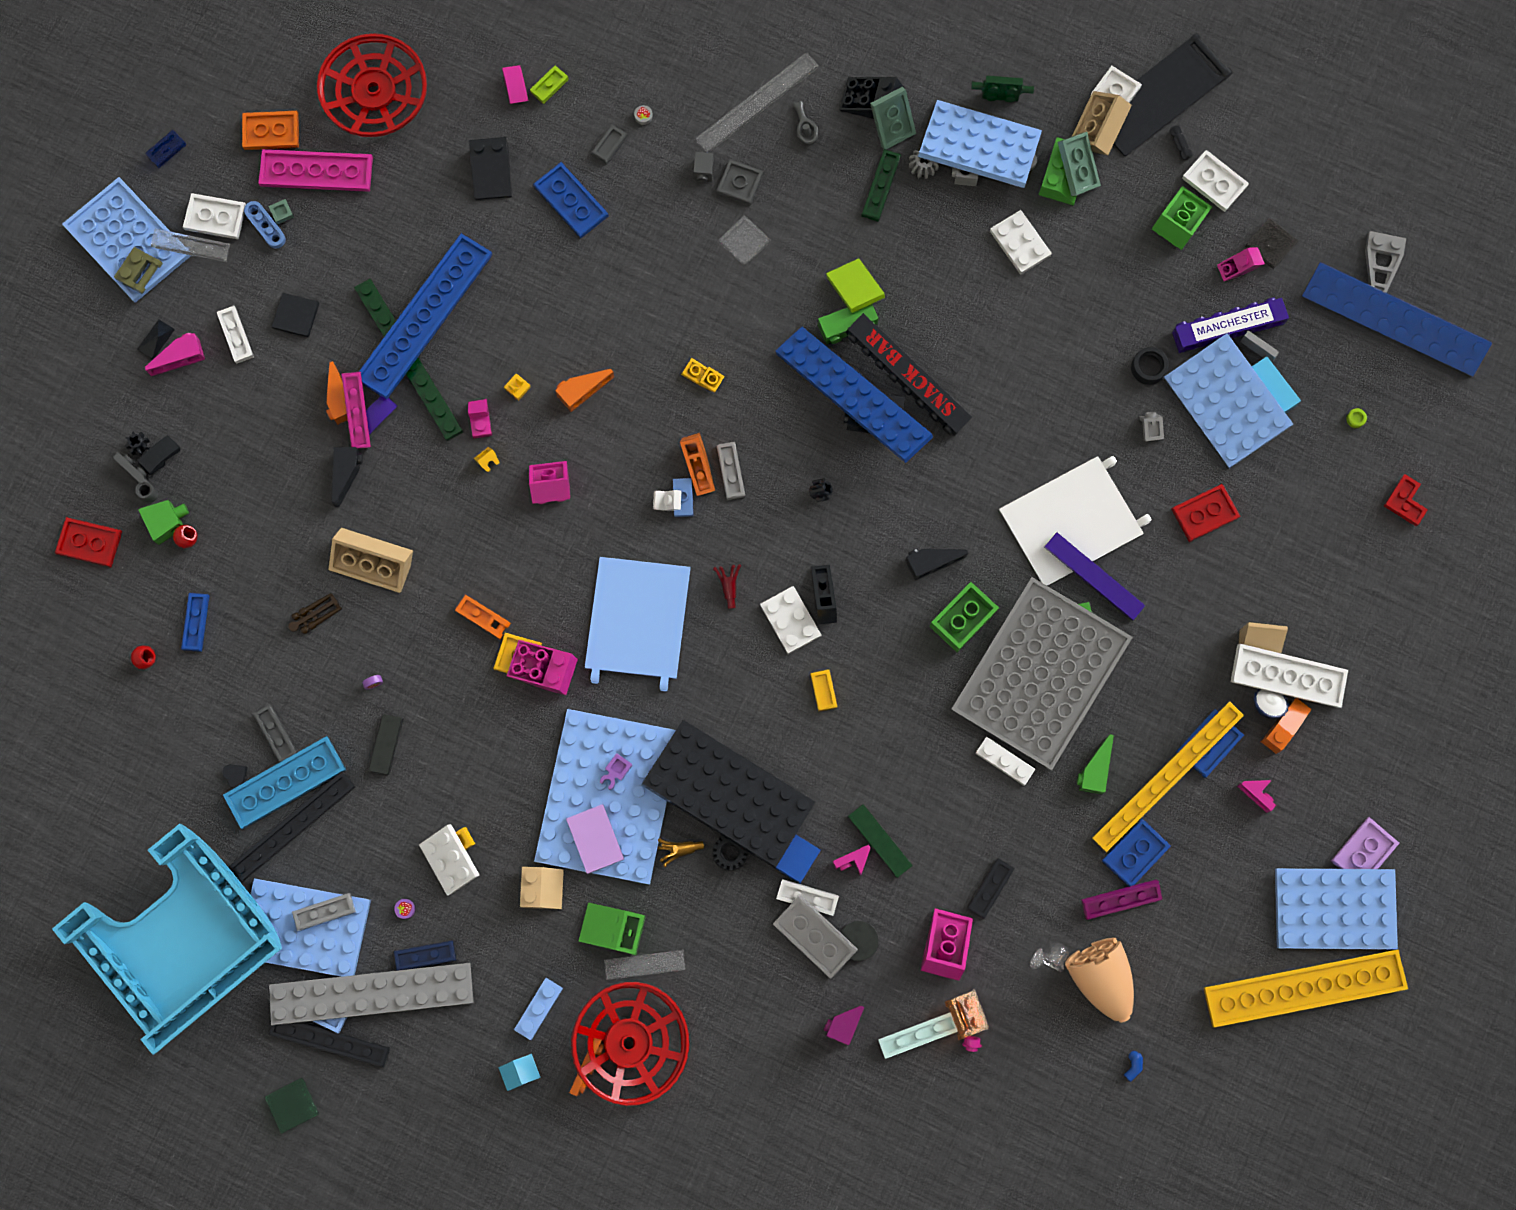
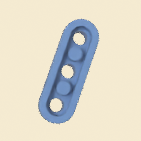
M251 201L247 203L244 213L267 244L275 249L282 247L286 241L285 235L259 202Z

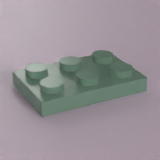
M903 87L870 103L883 149H888L916 134L907 92Z
M1083 132L1059 141L1058 146L1071 196L1079 195L1101 186L1088 133Z

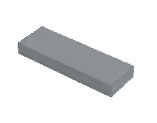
M735 442L716 445L726 499L732 500L745 497Z
M347 893L292 911L297 931H301L355 913L356 910L351 893Z

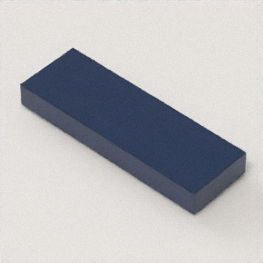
M454 941L394 951L396 971L456 961Z

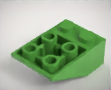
M588 903L578 942L636 956L646 916Z

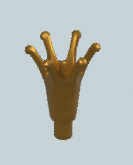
M661 838L658 839V842L662 843L661 846H658V850L671 851L670 854L660 859V862H663L670 858L663 864V867H667L670 862L678 857L694 853L695 850L704 849L703 841L675 843L664 841Z

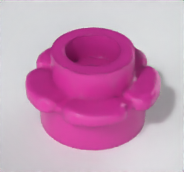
M966 1036L962 1046L966 1047L967 1051L976 1052L978 1048L982 1047V1044H980L979 1037Z

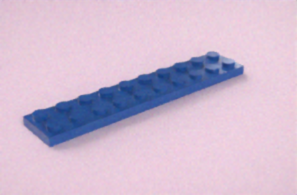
M462 233L459 235L360 369L364 386L385 399L389 398L492 256L491 251Z
M1319 262L1302 294V297L1470 376H1474L1492 345V342L1322 262Z
M804 327L797 330L776 350V354L905 463L933 438L931 432Z

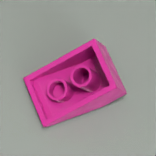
M934 909L921 971L960 980L965 971L973 918Z

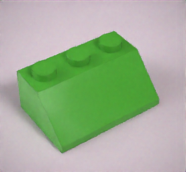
M1057 137L1039 195L1074 206L1077 195L1071 196L1058 142L1064 139Z

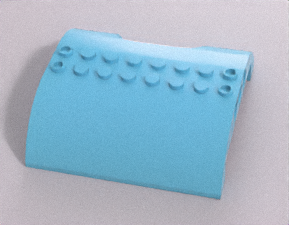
M178 824L148 849L159 865H167L172 871L173 883L167 893L130 922L115 921L94 906L84 902L52 928L64 944L73 943L144 1031L146 1035L140 1040L152 1055H155L282 949L277 932L258 903L222 859L199 836L182 824Z

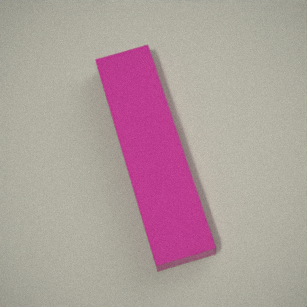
M361 371L342 373L351 447H357V449L371 447Z

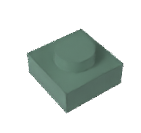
M286 199L268 206L277 225L294 218Z

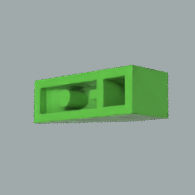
M1110 734L1106 737L1082 770V773L1078 774L1077 785H1080L1079 791L1101 795L1105 793L1114 735Z

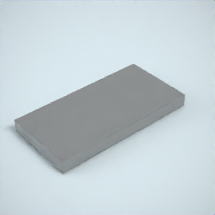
M801 895L773 923L781 933L830 979L858 950Z

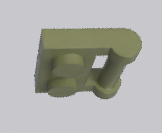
M134 247L114 278L143 294L146 290L145 286L157 268H160L163 263L159 259ZM148 263H151V265L149 266L145 274L142 276L140 281L138 283H135L144 271V269L146 268V266L148 265Z

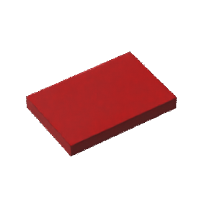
M1223 484L1171 509L1189 542L1241 517Z
M66 517L55 554L112 567L122 531Z

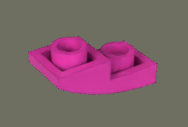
M520 65L502 68L509 104L527 102L528 97Z

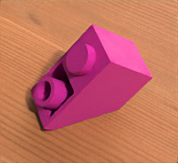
M1258 247L1247 248L1217 264L1223 281H1228L1249 273L1265 263Z

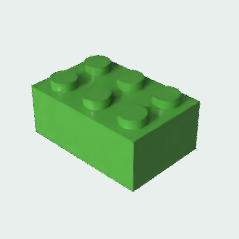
M970 582L931 622L929 627L958 653L996 614L999 607Z

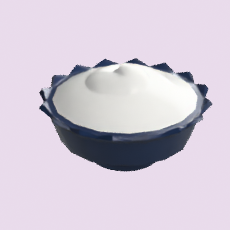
M1257 689V692H1254L1255 708L1263 717L1268 719L1280 718L1288 712V698L1284 695Z

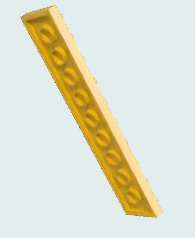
M1393 950L1204 987V993L1212 1027L1214 1028L1407 990L1408 986L1399 950Z

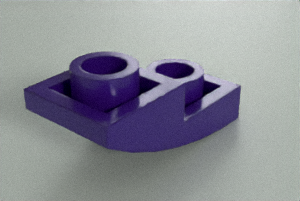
M380 396L366 410L369 435L397 408V405L390 398L385 399Z

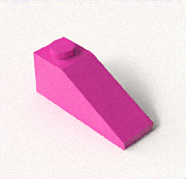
M186 333L180 338L175 339L145 366V370L150 376H154L205 360L199 338L195 333Z

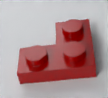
M1406 474L1401 477L1384 504V507L1414 526L1419 525L1428 510L1412 500L1421 484Z

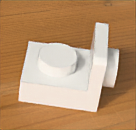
M654 491L653 509L662 511L681 510V491Z

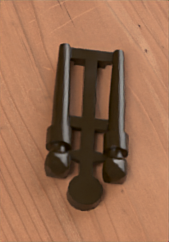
M330 593L306 608L303 607L298 613H293L292 619L295 621L289 623V630L296 632L299 626L304 624L305 626L301 628V632L306 634L310 629H315L317 625L333 616L342 608L333 594ZM330 598L332 600L324 606L320 607L319 609L315 611L312 610L324 601H326L327 599ZM333 605L336 606V609L323 615L319 619L317 618L316 615L320 614L321 612L325 611ZM312 618L315 620L314 622L311 621V622L308 623V625H307V621H308V620H310V619H312Z

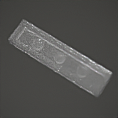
M160 229L154 230L151 241L152 248L226 263L230 250L229 243Z
M683 950L604 960L606 980L686 970Z

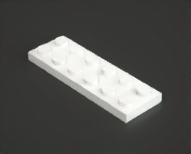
M1237 644L1231 682L1342 708L1348 670L1244 644Z

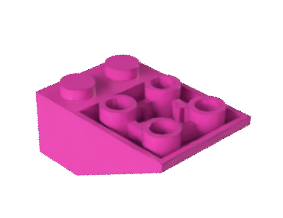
M518 640L507 677L551 692L566 695L578 659L571 653Z

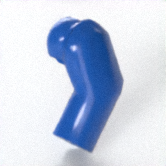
M1137 1051L1130 1052L1128 1056L1131 1060V1068L1124 1074V1077L1129 1082L1143 1070V1057Z

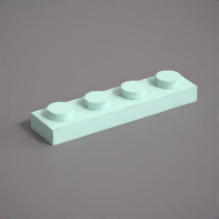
M952 1011L878 1039V1042L886 1059L958 1032L960 1029Z

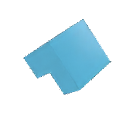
M532 1054L498 1067L507 1091L541 1078Z

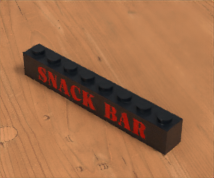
M864 313L847 329V338L853 344L857 343L865 356H871L875 360L874 364L880 370L884 369L894 383L898 382L906 395L913 396L916 399L915 403L920 408H925L929 412L931 419L935 422L939 421L947 434L955 436L972 418L965 409Z

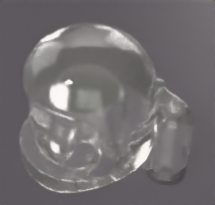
M1052 943L1048 946L1045 953L1042 948L1035 951L1029 962V967L1037 970L1038 967L1040 968L1045 963L1062 972L1064 969L1063 964L1069 956V951L1061 943Z

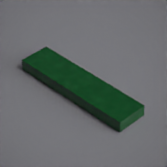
M886 149L883 150L861 217L879 222L901 154Z
M864 804L848 816L896 878L913 866Z

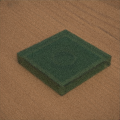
M303 1078L265 1096L281 1134L319 1115Z

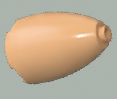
M1106 938L1091 943L1092 946L1084 949L1082 952L1078 950L1066 960L1065 965L1083 995L1100 1012L1112 1020L1119 1021L1120 1023L1129 1020L1133 1010L1134 987L1131 968L1121 941H1117L1116 938Z

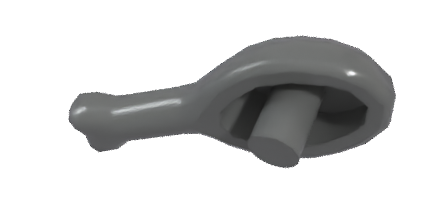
M795 102L793 107L799 117L797 135L803 143L812 145L818 138V128L813 121L806 117L803 102Z

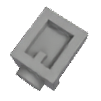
M1146 412L1145 416H1140V421L1143 424L1144 441L1164 439L1162 416L1156 414V412Z

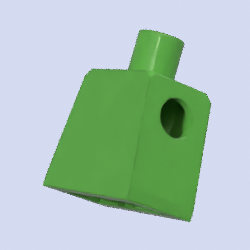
M169 500L138 509L153 541L158 545L172 537L175 529L183 525L180 518L189 514L185 504L175 508Z

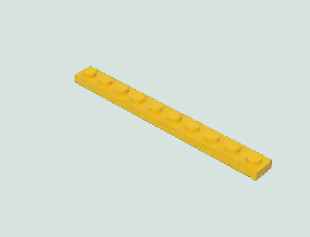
M1228 702L1092 839L1107 852L1244 715L1231 702Z

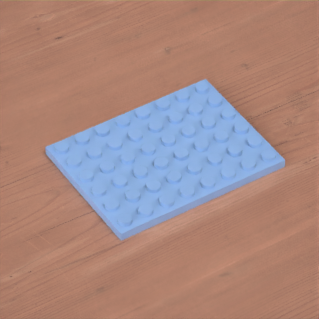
M567 709L534 862L586 872L566 818L603 804L624 860L592 872V874L650 885L667 801L641 784L676 730ZM617 753L633 766L622 781L616 778L614 788L609 790L608 787L611 781L605 780L601 784L600 779L604 775L609 774L605 768Z

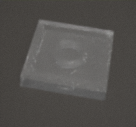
M745 215L719 239V243L744 267L771 242Z

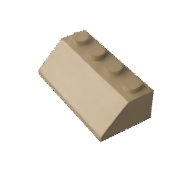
M341 528L332 539L328 570L400 593L411 567L413 550Z

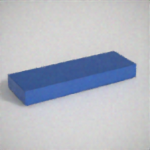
M188 594L181 649L184 651L202 652L209 603L208 594Z

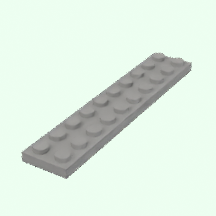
M471 963L269 985L272 1026L474 1004Z

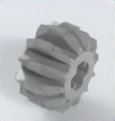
M914 150L913 155L909 157L910 163L908 165L912 169V175L918 173V179L921 175H924L925 179L928 178V174L934 176L935 171L939 169L938 163L918 157L919 151Z

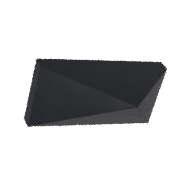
M158 319L137 350L154 359L175 329Z

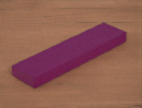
M1156 879L1081 900L1085 918L1089 920L1162 900L1159 881Z

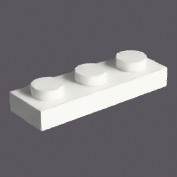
M231 306L218 311L217 315L235 363L238 364L254 358L236 307Z
M988 737L984 739L975 753L1023 786L1026 785L1035 771V768Z
M782 879L776 899L792 903L801 895L817 911L834 915L839 898L838 895Z

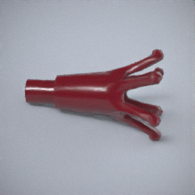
M738 564L735 574V565L731 566L730 577L726 576L722 566L719 567L722 576L716 567L713 568V571L717 573L722 583L728 609L736 608V579L738 571L742 567L741 564Z

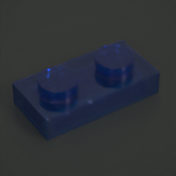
M171 130L145 154L160 168L185 147L186 143L174 130Z

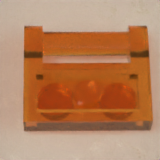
M975 990L945 1001V1005L949 1007L957 1028L959 1040L989 1028ZM956 1004H958V1007H959L960 1012H961V1014H962V1017H963V1020H964V1022H965V1025H966L967 1030H966L965 1027H964V1024H963V1022H962V1019H961V1016H960V1014H959V1011H958V1008H957Z

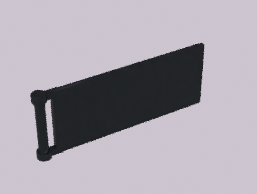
M1198 33L1192 35L1189 40L1136 80L1142 86L1131 100L1130 104L1132 106L1114 142L1116 148L1124 156L1130 154L1233 73L1200 40ZM1195 44L1197 46V48L1207 57V59L1218 69V71L1221 73L1220 76H1218L1209 67V65L1199 56V54L1191 47V45Z

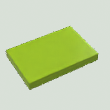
M859 258L826 273L827 279L851 313L885 298L884 292Z

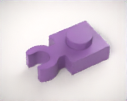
M616 753L605 768L609 774L604 775L600 779V783L603 784L605 780H610L611 784L608 789L612 790L615 786V779L618 778L622 781L633 765Z

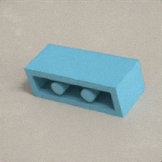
M1268 357L1252 366L1285 413L1295 408L1301 402Z

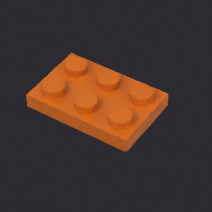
M298 111L242 113L243 149L299 148Z

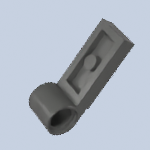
M117 452L113 458L139 482L135 489L136 494L146 503L154 502L158 497V491L145 478L147 473L140 467L136 469L132 465L134 461L128 455L122 456ZM150 489V493L143 496L144 491Z

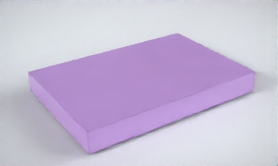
M603 804L566 818L587 874L624 860Z
M1367 817L1332 858L1331 862L1339 869H1378L1399 845V842L1370 817Z

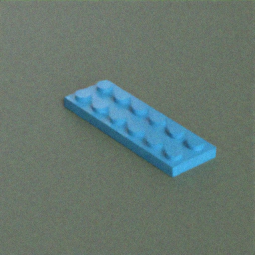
M326 736L223 794L240 828L244 829L331 780L339 773L345 772L346 768L329 737Z

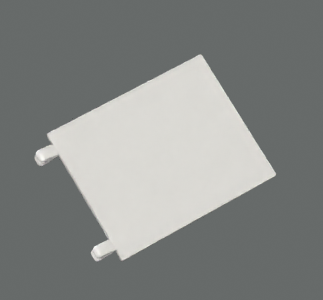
M1097 456L999 509L1040 582L1046 586L1073 572L1044 548L1056 532L1091 561H1095L1143 535L1144 533L1140 527L1149 524L1151 521L1148 514L1138 520L1134 518L1106 469L1116 464L1117 460L1114 456L1103 462Z

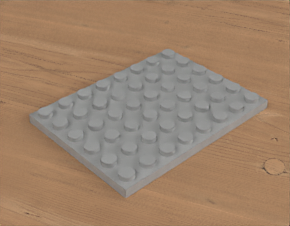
M1031 577L951 710L1052 770L1133 637Z

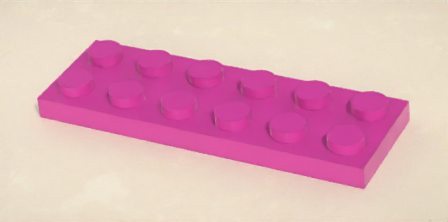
M262 149L259 185L260 187L370 192L373 156L372 154Z

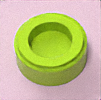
M1355 408L1347 414L1346 420L1349 426L1360 428L1366 423L1367 415L1362 409Z

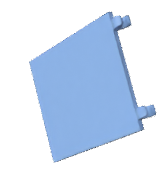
M600 557L585 661V669H592L591 683H599L600 670L661 677L660 691L666 692L668 690L669 678L677 679L691 567Z

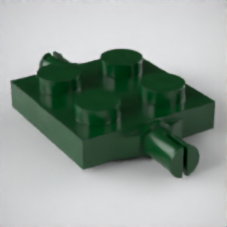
M986 75V79L983 82L972 81L971 89L982 90V99H987L988 101L1005 100L1012 103L1018 101L1022 93L1033 94L1034 86H1023V78Z

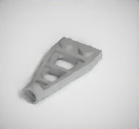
M1369 231L1365 248L1369 285L1387 293L1404 256L1406 238ZM1376 253L1391 256L1390 265L1388 267L1378 266L1376 264ZM1375 272L1387 274L1385 284L1375 282Z

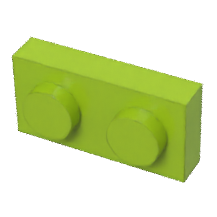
M555 65L530 89V93L544 104L569 78Z

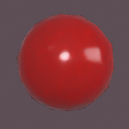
M187 524L178 526L173 533L174 543L183 549L195 545L198 537L196 530Z
M141 645L132 651L130 659L136 668L145 670L155 663L156 654L151 647Z

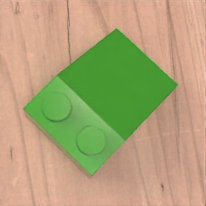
M1182 186L1156 221L1152 230L1182 250L1212 206Z

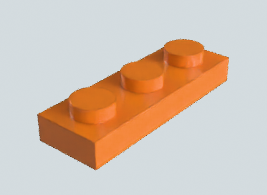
M596 1038L593 1040L595 1057L601 1055L604 1050L603 1040ZM588 1052L581 1065V1068L590 1062ZM595 1069L586 1074V1077H588L589 1074L592 1075ZM578 1074L569 1092L575 1096H579L580 1093L584 1094L587 1088Z

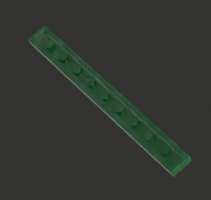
M368 279L354 288L383 337H385L396 320L372 280ZM417 358L406 375L446 441H449L463 433V430L420 359Z

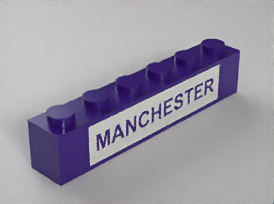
M1273 297L1265 300L1264 303L1258 304L1254 302L1242 309L1236 307L1227 313L1217 312L1209 318L1199 317L1194 322H1181L1176 325L1172 335L1178 352L1181 353L1211 345L1226 333L1233 339L1244 336L1247 331L1255 333L1284 325L1289 316L1283 299H1275Z

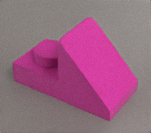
M487 399L468 402V415L470 417L473 439L492 436Z
M1271 780L1244 781L1237 786L1266 813L1275 808L1274 799L1269 794L1262 793Z
M864 846L834 860L832 863L835 870L840 868L843 871L851 867V862H854L861 876L870 846Z

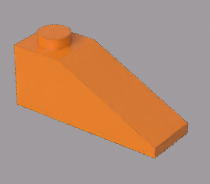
M332 361L329 363L326 402L329 409L326 412L330 420L334 419L338 425L348 419L342 378Z
M611 369L562 381L555 390L556 395L572 412L612 380L614 373Z
M700 433L682 438L680 444L696 495L699 496L715 491Z
M1294 698L1288 707V712L1276 721L1261 743L1275 754L1281 752L1295 735L1311 711V708L1298 698Z

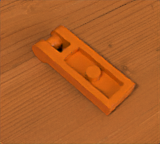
M466 594L455 609L457 613L498 639L502 638L505 628L508 629L511 624ZM495 621L499 623L496 629L491 627Z

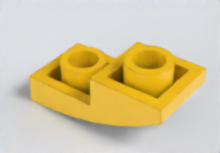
M693 358L690 359L681 374L714 393L725 377L711 367H705Z

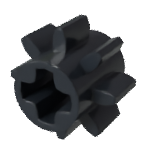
M132 432V435L125 437L128 442L125 447L130 449L132 455H135L136 452L143 455L145 450H149L147 443L150 440L147 437L144 438L145 435L142 432L139 434Z
M825 478L813 480V485L809 488L810 496L816 499L817 502L829 500L828 495H831L833 492L831 483L826 481Z

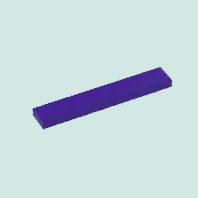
M1058 532L1044 546L1046 550L1132 621L1145 607L1141 601Z

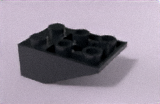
M848 77L839 110L874 119L870 103L901 87L904 88V86L897 77Z

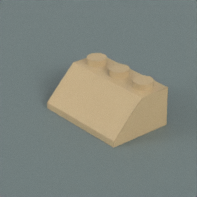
M1093 91L1072 136L1087 132L1092 152L1108 155L1132 105L1120 95Z

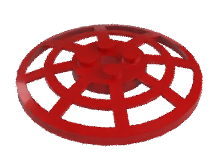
M384 34L359 35L339 44L325 58L317 79L318 98L327 117L342 130L362 137L384 136L406 126L420 111L427 92L426 73L418 55L403 41ZM370 42L387 44L384 54L370 53L361 55L357 45ZM394 46L407 53L416 65L406 70L398 60L391 57ZM351 48L355 58L347 63L340 73L329 69L342 53ZM367 60H382L379 68H368L365 63ZM389 63L396 66L401 71V74L392 78L386 71ZM358 64L361 71L357 73L354 79L347 77L346 74ZM417 72H420L422 80L420 99L410 97L412 91L410 77ZM326 75L337 80L335 86L337 100L326 103L324 95ZM405 80V96L396 94L395 85ZM342 83L351 86L352 96L342 99ZM371 86H378L376 92L369 91ZM392 101L402 103L397 110L389 114L386 107ZM356 102L362 109L357 116L346 105ZM407 104L417 106L408 118L395 126L392 119L397 117ZM341 107L347 116L355 120L351 129L340 123L330 110ZM370 110H380L383 117L379 119H366ZM385 122L388 127L386 130L377 132L359 131L363 123L381 124Z
M622 982L602 989L584 1005L573 1027L571 1052L577 1073L594 1094L614 1104L626 1106L640 1105L659 1098L676 1083L684 1070L688 1058L689 1033L681 1010L666 993L649 984ZM623 988L640 989L636 1001L623 1000L612 1004L608 993ZM647 992L653 993L669 1006L672 1013L661 1018L652 1007L644 1004ZM601 998L605 1009L597 1015L590 1028L580 1025L587 1010L595 1001ZM632 1006L633 1010L630 1019L620 1020L615 1009ZM641 1009L649 1013L655 1019V1022L646 1026L639 1021ZM608 1014L612 1025L607 1032L596 1030L600 1021ZM674 1020H677L681 1034L680 1053L668 1050L669 1036L666 1025ZM660 1029L662 1035V1048L652 1046L651 1033ZM578 1033L588 1036L587 1050L590 1062L582 1068L577 1055ZM627 1037L633 1040V1045L630 1049L624 1047V1040ZM594 1038L604 1041L605 1052L598 1057H595ZM650 1054L660 1056L655 1066L648 1072L643 1062L646 1061ZM666 1058L678 1061L671 1076L658 1088L652 1077L661 1069ZM610 1059L611 1062L617 1065L615 1077L606 1073L600 1065ZM636 1067L641 1076L632 1080H623L625 1068ZM595 1069L602 1078L613 1083L611 1096L597 1089L588 1080L586 1074ZM645 1082L651 1092L639 1098H619L621 1086H635Z

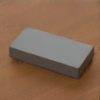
M1247 331L1240 341L1262 358L1268 357L1271 362L1279 353L1275 348L1250 331Z

